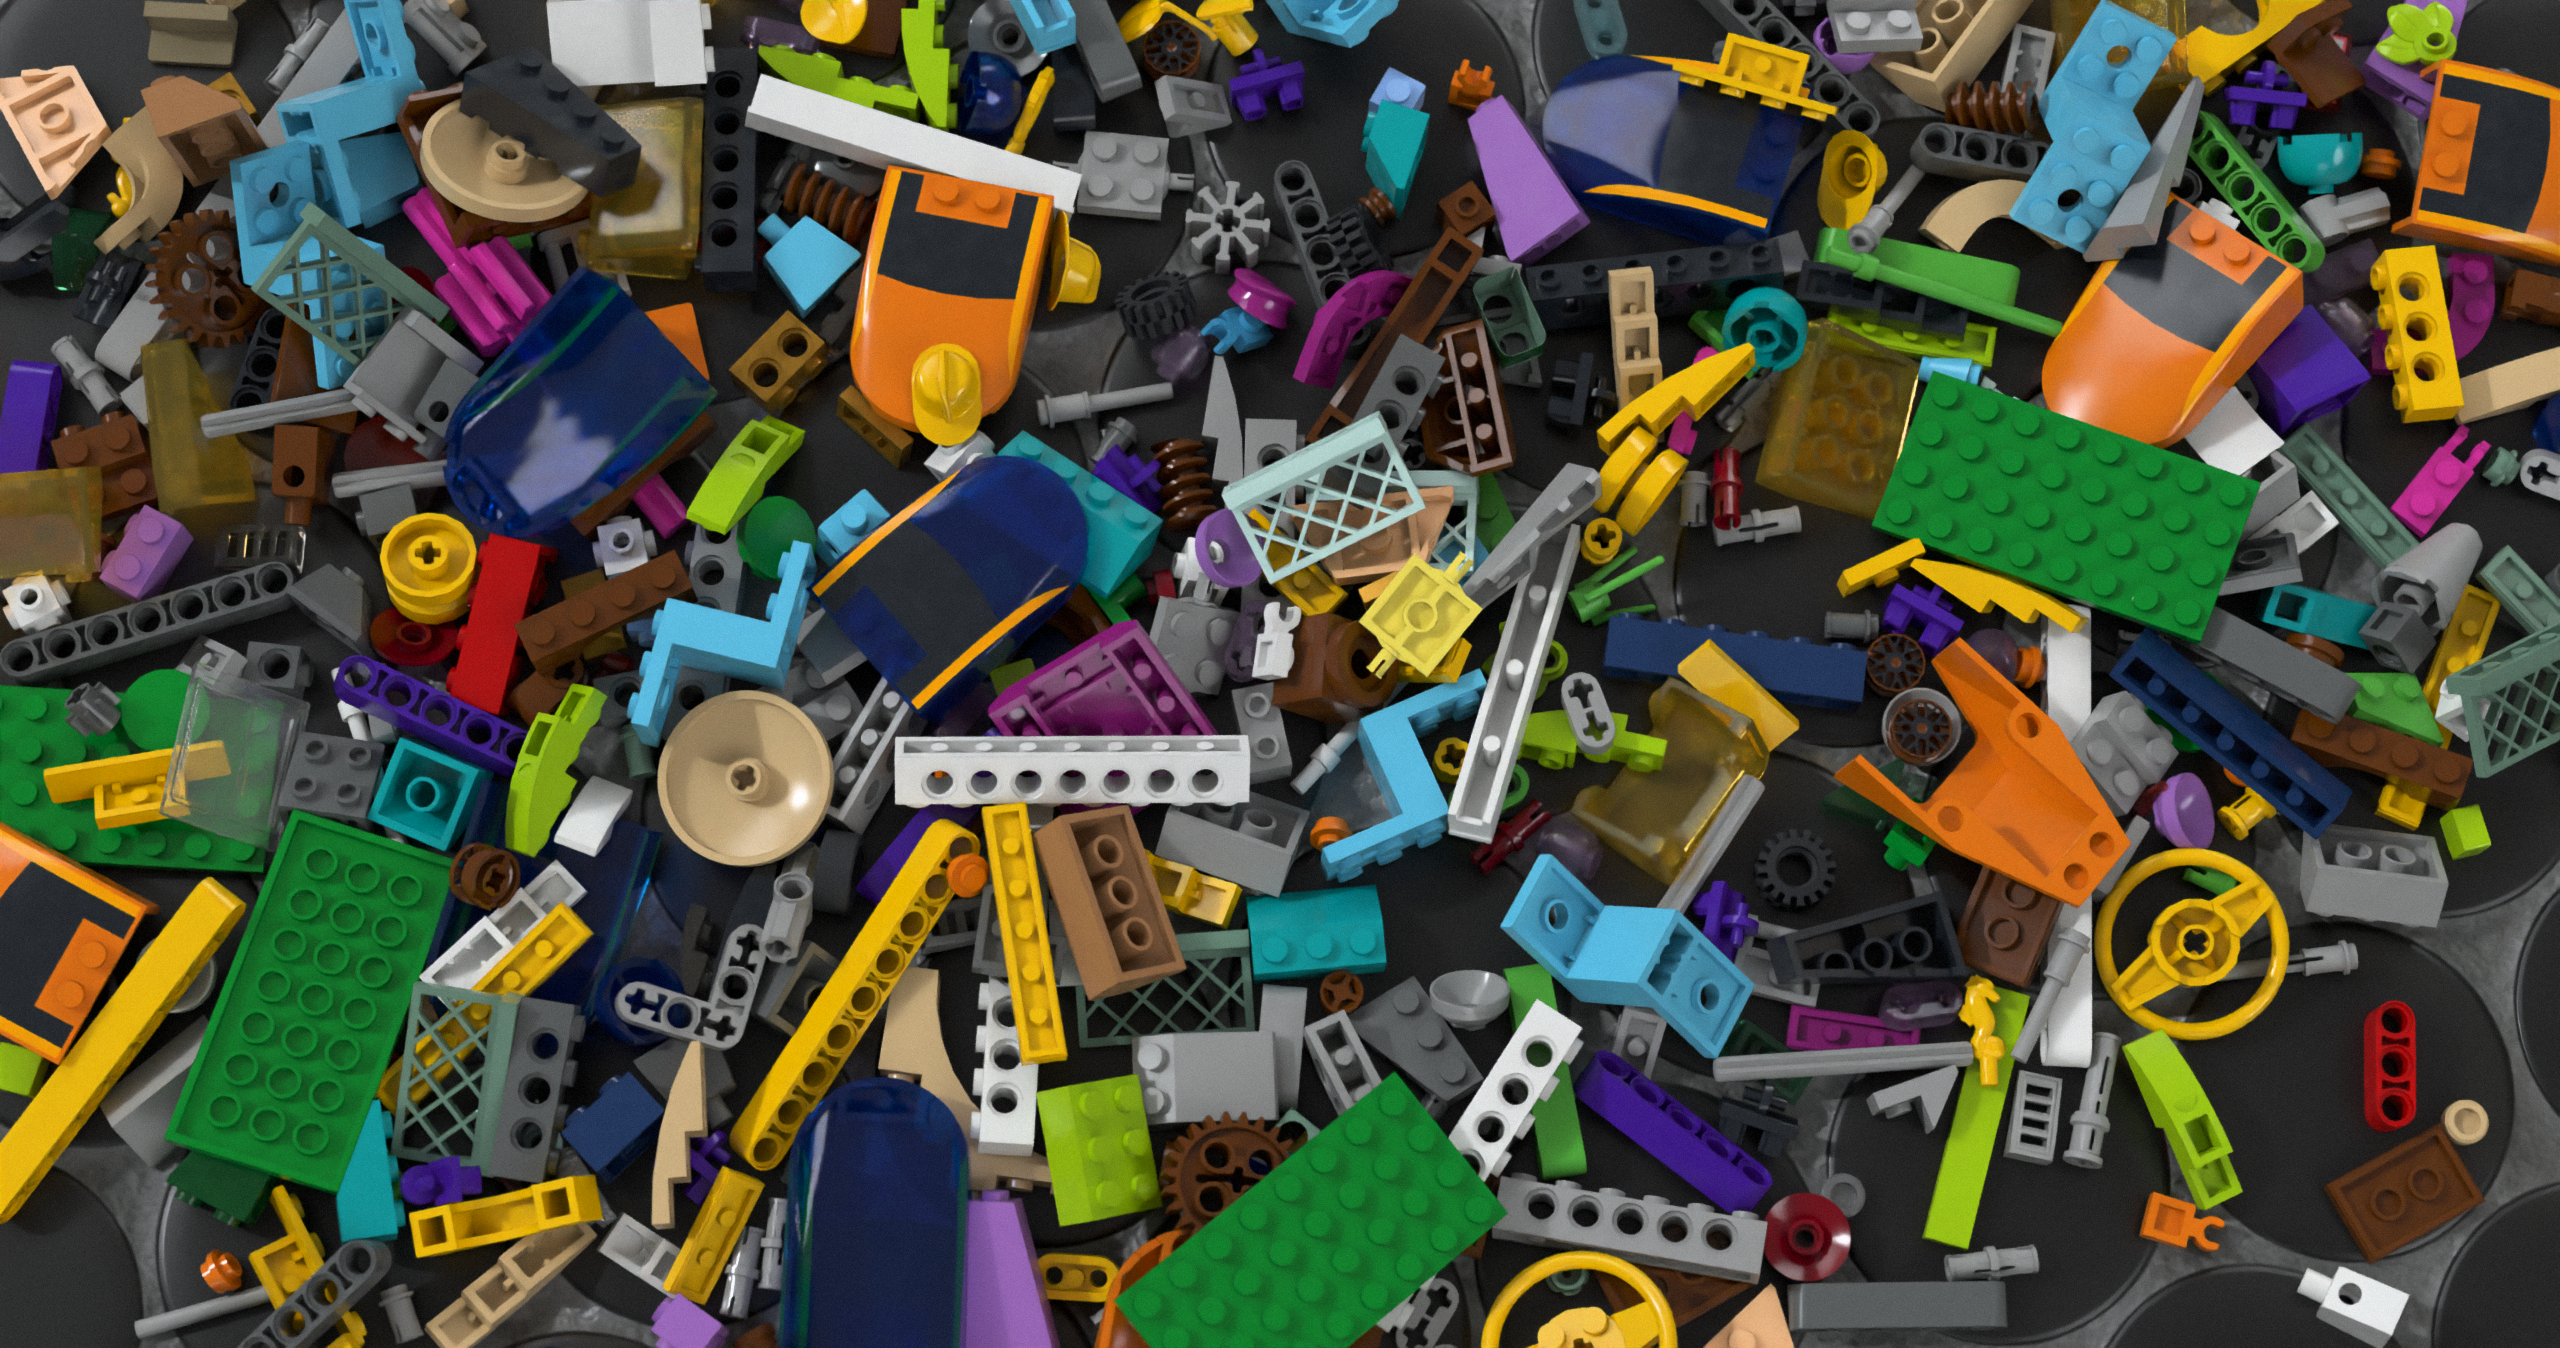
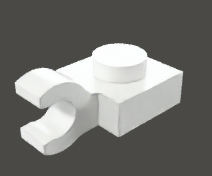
M1267 603L1264 609L1265 630L1263 634H1258L1252 677L1264 680L1288 677V671L1294 661L1293 634L1288 632L1294 629L1300 622V607H1288L1286 618L1283 621L1279 616L1280 603Z

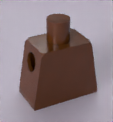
M275 424L271 490L272 495L286 501L285 525L310 527L312 505L328 503L336 438L319 427ZM305 476L303 483L298 486L300 479Z

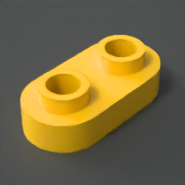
M1053 1252L1038 1259L1048 1299L1087 1302L1106 1301L1111 1283L1120 1269L1114 1260L1102 1255ZM1050 1267H1058L1062 1271L1063 1278L1061 1282L1054 1283L1049 1280L1047 1272ZM1093 1271H1104L1107 1275V1283L1103 1286L1096 1285L1092 1281Z

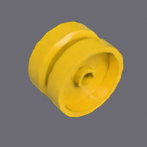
M1638 426L1632 431L1625 441L1612 453L1600 470L1602 497L1591 504L1593 508L1602 514L1611 511L1625 497L1617 511L1615 522L1631 536H1635L1652 518L1673 490L1689 463L1687 459L1673 449H1667L1662 451L1648 465L1658 447V438L1642 426Z
M436 513L410 516L394 526L383 541L380 561L390 601L401 615L417 623L437 625L454 621L471 609L467 607V597L471 585L474 582L478 583L481 569L477 564L478 555L473 536L461 522L448 515Z

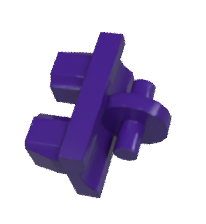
M1262 49L1252 50L1253 63L1240 66L1241 76L1229 79L1230 92L1228 96L1232 107L1238 105L1242 116L1247 122L1260 119L1266 115L1267 109L1263 98L1278 95L1281 108L1286 111L1303 106L1304 68L1301 60L1282 65L1280 56L1265 59Z
M2265 60L2260 72L2246 71L2245 83L2259 84L2258 89L2237 86L2224 89L2222 101L2229 102L2228 115L2230 125L2254 126L2256 106L2263 105L2270 106L2268 128L2293 130L2298 116V109L2306 106L2307 94L2273 90V86L2287 87L2289 83V75L2275 73L2274 61Z
M1115 444L1095 463L1096 468L1091 472L1092 475L1153 514L1164 505V501L1156 493L1162 485L1153 475L1161 466L1157 459H1153L1145 465L1136 453L1128 458L1118 444Z
M1896 584L1882 608L1885 613L1880 628L1889 634H1903L1908 624L1923 632L1917 644L1924 654L1934 658L1945 646H1949L1954 641L1964 621L1950 614L1954 605L1939 597L1944 588L1938 584L1935 585L1932 592L1917 584L1912 592Z
M1713 881L1711 891L1700 892L1695 895L1693 902L1694 915L1700 920H1706L1704 931L1700 932L1734 964L1736 949L1743 947L1744 936H1755L1758 934L1759 923L1748 917L1750 905L1745 903V895L1731 890L1725 881Z
M721 1130L715 1132L710 1138L708 1136L690 1138L700 1147L698 1153L690 1148L691 1167L699 1174L683 1193L701 1208L719 1174V1171L709 1164L708 1161L713 1158L720 1165L726 1166L732 1158L730 1154L721 1148L727 1139V1135Z
M459 1156L444 1157L426 1165L411 1167L404 1172L400 1179L401 1194L409 1203L419 1205V1211L462 1202L465 1195L481 1193L480 1166H460Z

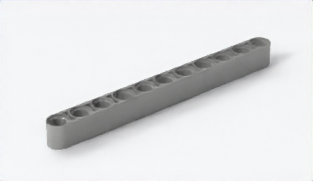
M346 8L275 104L363 77L364 70ZM275 104L257 127L270 148L286 144ZM231 174L217 181L195 211L198 215L200 210L212 209L214 214L216 211L229 210L230 218L236 216ZM275 183L274 188L269 192L270 202L279 192L278 183ZM208 239L206 250L209 256L213 258L215 248L211 240ZM187 253V259L193 263V261L189 258V255ZM150 272L102 337L95 350L94 357L96 361L132 383L147 372L175 334L169 332L173 319L159 320L157 318L164 309L163 305L150 304L149 302L158 295L157 289L145 286V283L156 279V274ZM184 272L182 283L188 291L191 280L189 275Z

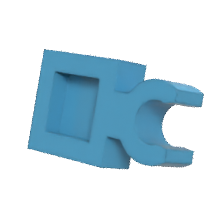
M1240 306L1224 310L1218 318L1212 319L1201 331L1203 336L1212 334L1219 339L1220 342L1213 349L1216 354H1224L1232 345L1240 354L1265 346L1274 337L1266 323L1253 317Z

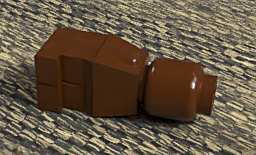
M2517 269L2506 282L2499 318L2514 322L2517 317L2529 319L2534 324L2560 326V280L2555 276L2551 277Z

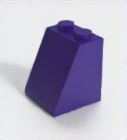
M2311 304L2302 309L2246 371L2259 396L2257 407L2267 425L2279 437L2301 427L2306 422L2310 423L2349 405L2371 379L2366 368Z

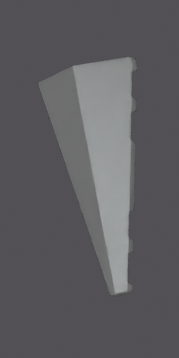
M2194 76L2188 83L2151 143L2152 148L2084 252L2083 257L2086 262L2123 259L2126 247L2155 245L2157 243L2170 188L2178 187L2181 184L2205 88L2199 76Z
M1567 463L1463 585L1462 589L1465 595L1484 609L1537 568L1536 548L1602 497L1601 475L1593 468Z

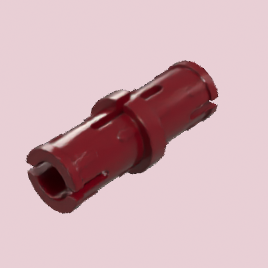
M1725 446L1723 447V460L1721 459V450L1719 448L1713 452L1714 479L1710 482V494H1713L1714 525L1721 530H1731L1730 517L1733 518V527L1735 529L1741 525L1740 498L1744 493V483L1741 482L1739 476V451L1736 448Z
M1533 798L1507 823L1502 821L1496 826L1497 832L1494 833L1491 844L1483 842L1468 854L1471 861L1475 865L1485 855L1490 854V857L1478 867L1483 874L1488 875L1512 851L1518 853L1525 847L1524 841L1552 820L1549 812L1545 809L1531 820L1530 817L1543 806L1538 800Z

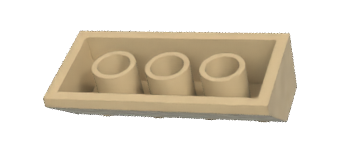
M1917 0L1915 11L1923 37L1921 49L1918 51L1876 52L1869 63L1876 71L1916 103L1945 112L1949 94L1957 92L1960 81H1966L1969 88L2033 0Z

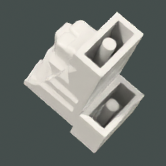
M548 0L546 2L552 64L576 86L655 82V87L704 84L708 80L707 72H715L713 46L705 47L704 30L712 29L709 3L701 4V0Z

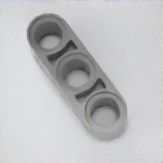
M1263 984L1259 1031H1273L1276 1033L1279 1113H1287L1291 1107L1297 1111L1307 988Z

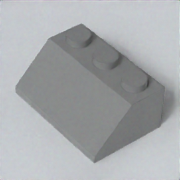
M1249 791V802H1238L1232 806H1220L1215 803H1193L1189 806H1175L1171 804L1165 817L1155 855L1209 873L1214 878L1229 880L1249 887L1256 893L1269 894L1279 898L1305 830L1310 811Z
M2330 824L2315 840L2303 830L2300 890L2306 911L2326 917L2333 915L2355 917L2366 922L2379 920L2400 923L2407 927H2437L2449 882L2435 837Z

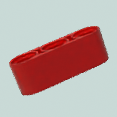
M2397 1000L2388 1001L2371 1011L2365 1018L2364 1113L2369 1126L2381 1133H2391L2412 1121L2416 1113V1021L2411 1008L2404 1002ZM2382 1014H2389L2396 1020L2398 1026L2397 1033H2391L2384 1028L2381 1021ZM2383 1057H2388L2395 1061L2398 1068L2396 1077L2389 1076L2383 1070ZM2384 1100L2392 1102L2397 1107L2398 1119L2396 1121L2388 1119L2383 1113L2382 1104Z

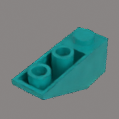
M2289 583L2262 588L2254 616L2263 622L2293 631L2370 650L2358 632L2378 607L2297 583Z
M374 1100L371 1104L337 1194L336 1206L342 1246L355 1240L374 1239L381 1242L396 1240L398 1236L397 1227L405 1226L402 1199L393 1200L391 1185L393 1182H399L396 1155L387 1156L385 1139L393 1138L390 1111L381 1112L380 1100Z

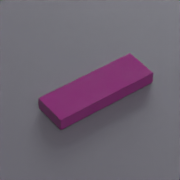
M1791 1005L1789 1007L1784 1050L1805 1052L1920 1044L1922 1024Z

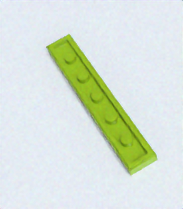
M1994 986V991L2001 997L2000 1001L1993 1003L1988 998L1986 1001L1996 1021L1992 1035L2003 1039L2006 1045L2003 1058L1998 1060L1999 1086H1981L1980 1061L1973 1056V1063L1965 1066L1922 1237V1239L1966 1251L1969 1247L2015 1060L2010 1057V1054L2022 1031L2030 1000L2028 995Z

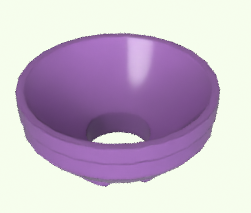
M1228 508L1218 510L1201 522L1196 532L1195 553L1198 563L1207 577L1214 583L1228 588L1245 586L1255 581L1261 574L1262 568L1232 510ZM1246 514L1251 526L1259 528L1254 520ZM1256 535L1262 547H1264V538L1262 536ZM1212 541L1218 543L1223 550L1224 559L1221 565L1215 563L1210 556L1209 548Z
M2188 772L2172 776L2166 781L2159 796L2154 800L2155 827L2161 836H2165L2178 848L2206 849L2212 842L2215 828L2214 811L2208 791L2195 774Z

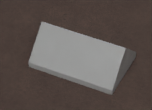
M205 1015L201 1016L113 1086L99 1104L111 1127L150 1168H154L180 1147L165 1142L164 1136L208 1027L209 1020Z

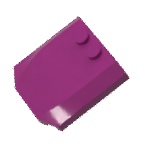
M1137 619L1118 622L1006 688L988 707V715L1004 736L1219 735ZM1161 769L1156 770L1151 774L1157 777H1162L1170 772ZM1030 770L1033 776L1038 774L1035 771ZM1069 770L1063 773L1067 777H1076L1081 774L1077 770ZM1112 770L1107 774L1112 777H1119L1126 772ZM1062 803L1056 807L1062 815L1128 804L1106 803L1099 807H1089L1082 803ZM1154 803L1141 807L1129 805L1132 816Z

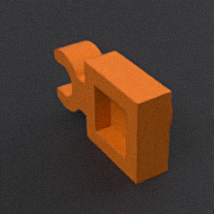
M1464 59L1460 70H1455L1447 103L1476 111L1480 104L1491 99L1493 96L1495 82L1490 81L1492 68L1485 66L1484 71H1477L1469 66V60Z
M2153 1192L2148 1199L2139 1237L2181 1250L2186 1248L2188 1239H2192L2195 1246L2200 1250L2213 1252L2218 1250L2219 1244L2208 1241L2204 1236V1230L2207 1226L2221 1229L2224 1227L2225 1222L2215 1216H2207L2201 1220L2194 1218L2197 1205Z

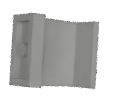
M405 305L343 387L355 395L351 404L367 416L373 418L377 412L384 417L387 422L383 428L396 438L404 442L409 436L422 445L427 438L416 430L419 422L413 418V414L445 360L449 358L474 375L483 366L484 362L422 313Z

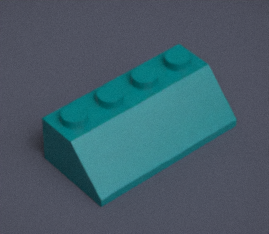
M1024 430L999 451L965 507L966 510L1104 599H1107L1151 555L1163 519Z

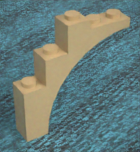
M907 966L890 992L878 1070L881 1076H888L887 1082L890 1084L913 1086L914 1080L921 1081L914 1129L917 1134H923V1141L949 1145L950 1138L957 1139L950 1183L952 1192L960 1193L963 1169L968 1153L969 1201L976 1197H982V1190L998 1189L999 1181H1006L1007 1189L1021 1192H1032L1033 1185L1050 1187V1194L1054 1195L1047 1157L1032 1151L1031 1157L978 1153V1139H970L972 1112H980V1110L970 1100L953 1072L944 1047L939 1014L941 988L939 970Z

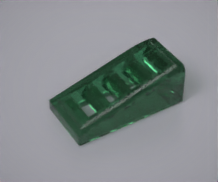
M1738 1019L1718 1057L1740 1056L1738 1053L1748 1037L1751 1038V1041L1742 1055H1756L1762 1046L1767 1048L1764 1054L1789 1053L1793 1051L1750 1020ZM1813 1076L1793 1077L1786 1088L1780 1085L1784 1078L1768 1080L1775 1082L1773 1094L1788 1099L1787 1103L1795 1106ZM1759 1079L1753 1081L1763 1087V1084L1766 1079Z

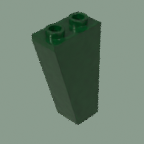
M192 1151L170 1173L166 1182L178 1188L174 1197L197 1209L202 1201L217 1208L213 1217L237 1229L241 1221L252 1227L255 1226L269 1201L273 1189L277 1187L281 1178Z

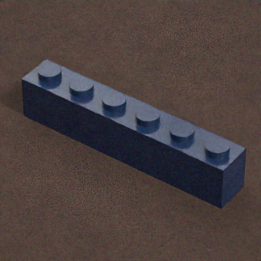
M1622 612L1618 614V617L1610 616L1607 624L1600 676L1697 690L1678 673V664L1708 639H1711L1777 701L1856 712L1863 699L1868 652L1857 651L1856 646L1847 643H1833L1831 647L1814 645L1812 639L1805 637H1790L1788 641L1771 639L1772 635L1763 631H1747L1746 635L1729 633V629L1721 625L1709 624L1704 625L1703 629L1687 627L1686 622L1679 619L1665 618L1659 623L1645 621L1644 617L1637 613Z
M2147 627L2123 653L2110 672L2109 676L2315 840L2344 810L2353 792L2349 787Z

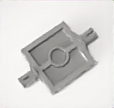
M1086 131L1084 151L1078 160V164L1053 161V166L1082 174L1078 187L1077 213L1161 221L1162 203L1168 194V189L1191 192L1194 190L1195 174L1170 172L1167 161L1169 138Z
M1199 572L1193 596L1180 599L1160 596L1149 637L1189 693L1202 692L1219 695L1241 613L1233 608L1217 606L1211 602L1210 597L1214 582L1205 573Z

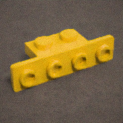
M1728 32L1717 73L1675 61L1673 63L1672 70L1681 72L1679 81L1703 87L1705 79L1721 84L1719 91L1721 93L1744 99L1746 91L1762 95L1760 104L1785 110L1786 103L1788 102L1802 106L1801 115L1824 122L1827 114L1837 116L1839 110L1838 107L1799 96L1810 55Z
M217 740L48 768L44 770V781L51 800L55 804L94 798L95 820L98 829L103 830L189 815L187 782L229 775L230 764L223 742Z
M283 1185L274 1188L269 1199L288 1236L250 1253L248 1257L275 1310L324 1265L322 1257L325 1256L320 1239L314 1232L309 1234L301 1220L305 1215L299 1199L294 1193L288 1195ZM330 1280L326 1285L325 1294L328 1301L334 1303L338 1296V1287L335 1282ZM348 1310L335 1323V1326L340 1336L351 1332L362 1348L365 1343L363 1336L366 1335L364 1323L356 1311L350 1313ZM297 1312L293 1318V1328L297 1333L305 1328V1319L300 1312Z

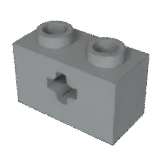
M1274 682L1231 691V705L1238 735H1248L1250 785L1291 777L1292 760L1279 707L1272 705Z

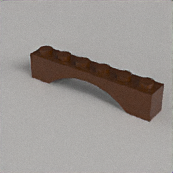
M1450 226L1446 229L1374 340L1306 436L1305 443L1307 445L1313 444L1351 424L1401 333L1419 344H1423L1482 257L1483 248Z

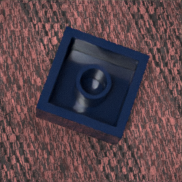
M627 1072L623 1077L617 1074L608 1080L599 1090L601 1097L589 1108L583 1105L575 1110L565 1121L567 1128L561 1132L564 1138L608 1184L659 1139L660 1128L665 1114V1110L630 1072Z

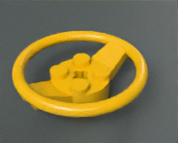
M2179 848L2154 854L2132 866L2117 880L2110 893L2105 897L2100 907L2094 930V954L2097 969L2113 1001L2127 1016L2142 1027L2152 1032L2163 1029L2168 1037L2180 1040H2207L2221 1037L2253 1021L2265 1010L2277 994L2283 982L2289 960L2290 943L2286 918L2280 903L2270 887L2256 872L2239 860L2207 849ZM2194 865L2219 870L2242 883L2210 901L2204 899H2184L2165 908L2153 922L2147 937L2149 946L2120 976L2118 975L2111 945L2114 921L2123 901L2143 880L2168 868ZM2265 913L2269 923L2272 942L2270 964L2262 984L2242 1007L2216 1020L2187 1023L2161 1017L2141 1005L2178 985L2186 988L2206 986L2224 978L2237 963L2240 951V938ZM2188 931L2193 936L2200 933L2204 936L2206 942L2201 945L2205 950L2200 955L2195 950L2187 952L2183 944L2187 942L2184 936Z
M1593 1251L1559 1253L1537 1261L1522 1270L1503 1288L1494 1301L1486 1318L1481 1340V1348H1499L1501 1330L1509 1311L1519 1297L1535 1283L1562 1271L1592 1269L1623 1279L1636 1289L1646 1302L1611 1316H1607L1598 1307L1566 1310L1551 1319L1548 1324L1543 1325L1538 1332L1539 1343L1527 1348H1651L1658 1342L1659 1348H1677V1332L1673 1314L1667 1300L1656 1284L1634 1265L1618 1257Z

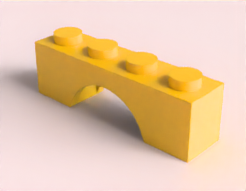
M2256 0L2259 9V24L2256 28L2241 35H2222L2201 25L2173 45L2161 66L2182 92L2194 76H2199L2205 86L2203 93L2206 97H2209L2227 82L2225 77L2234 71L2238 75L2246 72L2259 60L2257 55L2266 49L2273 53L2267 44L2298 14L2327 0Z
M582 1175L531 1185L529 1188L498 1196L409 1213L416 1258L441 1256L603 1219L595 1175Z

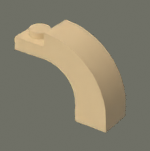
M146 106L120 126L102 144L122 166L132 188V201L128 212L93 242L104 255L117 245L124 251L138 238L146 244L169 223L181 200L183 172L158 139Z
M2000 179L1981 182L1961 189L1938 204L1917 231L1942 250L1959 253L1975 230L1985 221L1991 218L2011 219L2009 212L2027 183ZM2023 225L2056 250L2067 246Z

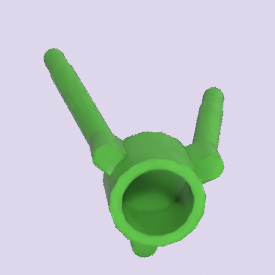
M1632 546L1589 578L1575 584V590L1568 592L1567 595L1580 623L1591 620L1592 625L1596 627L1609 621L1610 616L1618 617V614L1622 612L1637 614L1654 612L1656 609L1654 604L1605 612V608L1611 606L1607 593L1664 563V557L1658 556L1605 584L1599 582L1638 552L1637 547Z

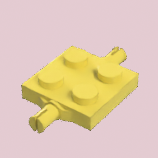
M1461 551L1445 572L1429 566L1414 553L1358 621L1376 636L1378 642L1383 647L1366 667L1370 672H1373L1381 661L1384 660V663L1374 674L1379 679L1382 678L1396 659L1409 663L1425 677H1428L1481 612L1482 608L1465 595L1458 583L1471 566L1475 564L1468 558L1457 571L1459 565L1467 557Z

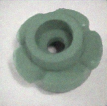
M2499 447L2491 455L2482 471V476L2491 481L2490 485L2498 486L2501 483L2508 485L2515 478L2521 467V463L2516 461L2517 451L2512 450L2509 452Z
M1589 1269L1569 1270L1571 1272L1569 1278L1563 1276V1271L1546 1277L1547 1285L1552 1291H1560L1565 1296L1576 1295L1582 1290L1581 1286L1588 1282Z

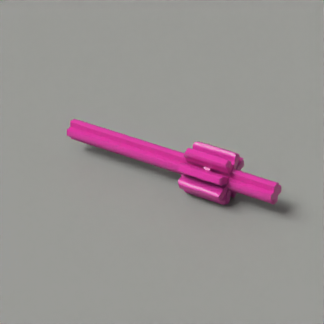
M428 187L420 189L416 196L408 198L404 202L402 209L447 266L446 269L449 273L438 278L433 287V291L439 300L451 308L448 313L483 357H493L501 349L506 352L512 348L528 369L532 368L537 362L544 369L539 361L557 346L540 323L542 319L552 314L556 306L552 294L504 236L494 237L488 244L483 241L477 245L456 249ZM539 375L536 379L546 390V392L550 395V397L554 400L549 389L547 388L546 384ZM579 432L581 436L585 439V441L589 444V446L593 449V451L596 453V455L603 462L607 458V456L600 452L581 432ZM659 474L649 481L632 499L664 540L673 536L679 529L685 527L691 521L686 518L687 508Z

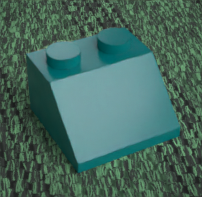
M1382 99L1378 112L1370 111L1363 130L1364 140L1361 151L1367 153L1365 168L1375 187L1390 200L1397 213L1396 219L1400 220L1426 146L1430 114Z
M400 737L367 819L448 852L479 812L495 772L418 739Z

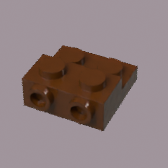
M124 411L111 412L101 418L102 424L89 429H85L83 425L69 426L60 431L59 439L50 441L62 480L68 487L76 516L81 526L89 527L140 510L144 505L151 506L166 501L143 426L134 414L127 415Z

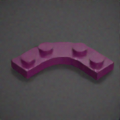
M2452 253L2447 258V313L2457 363L2475 348L2490 325L2495 306L2493 255ZM2371 329L2367 333V365L2369 374L2393 375V370H2389L2385 362V348L2388 345L2385 330ZM2407 330L2408 335L2412 339L2422 341L2418 331ZM2414 368L2416 376L2428 375L2424 370Z
M1377 270L1362 274L1345 284L1330 298L1325 306L1316 312L1314 324L1299 357L1293 378L1305 384L1332 389L1345 353L1354 335L1365 323L1377 317H1389L1415 277L1394 271Z

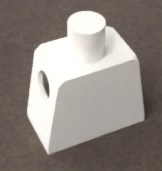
M2340 1266L2333 1279L2307 1268L2297 1290L2298 1293L2321 1303L2316 1317L2376 1348H2383L2392 1336L2409 1297L2408 1294ZM2339 1295L2349 1297L2353 1305L2343 1303Z

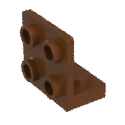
M2328 0L2298 14L2267 44L2275 54L2278 63L2287 69L2301 87L2302 92L2307 94V99L2312 101L2317 108H2322L2362 88L2367 83L2363 75L2331 36L2344 25L2345 22L2341 18L2353 7L2349 0Z

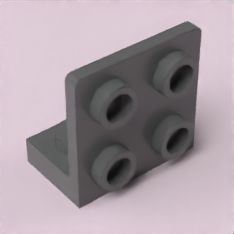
M301 732L298 736L277 805L284 831L293 809L374 834V823L372 820L367 819L386 754L385 745L372 741Z

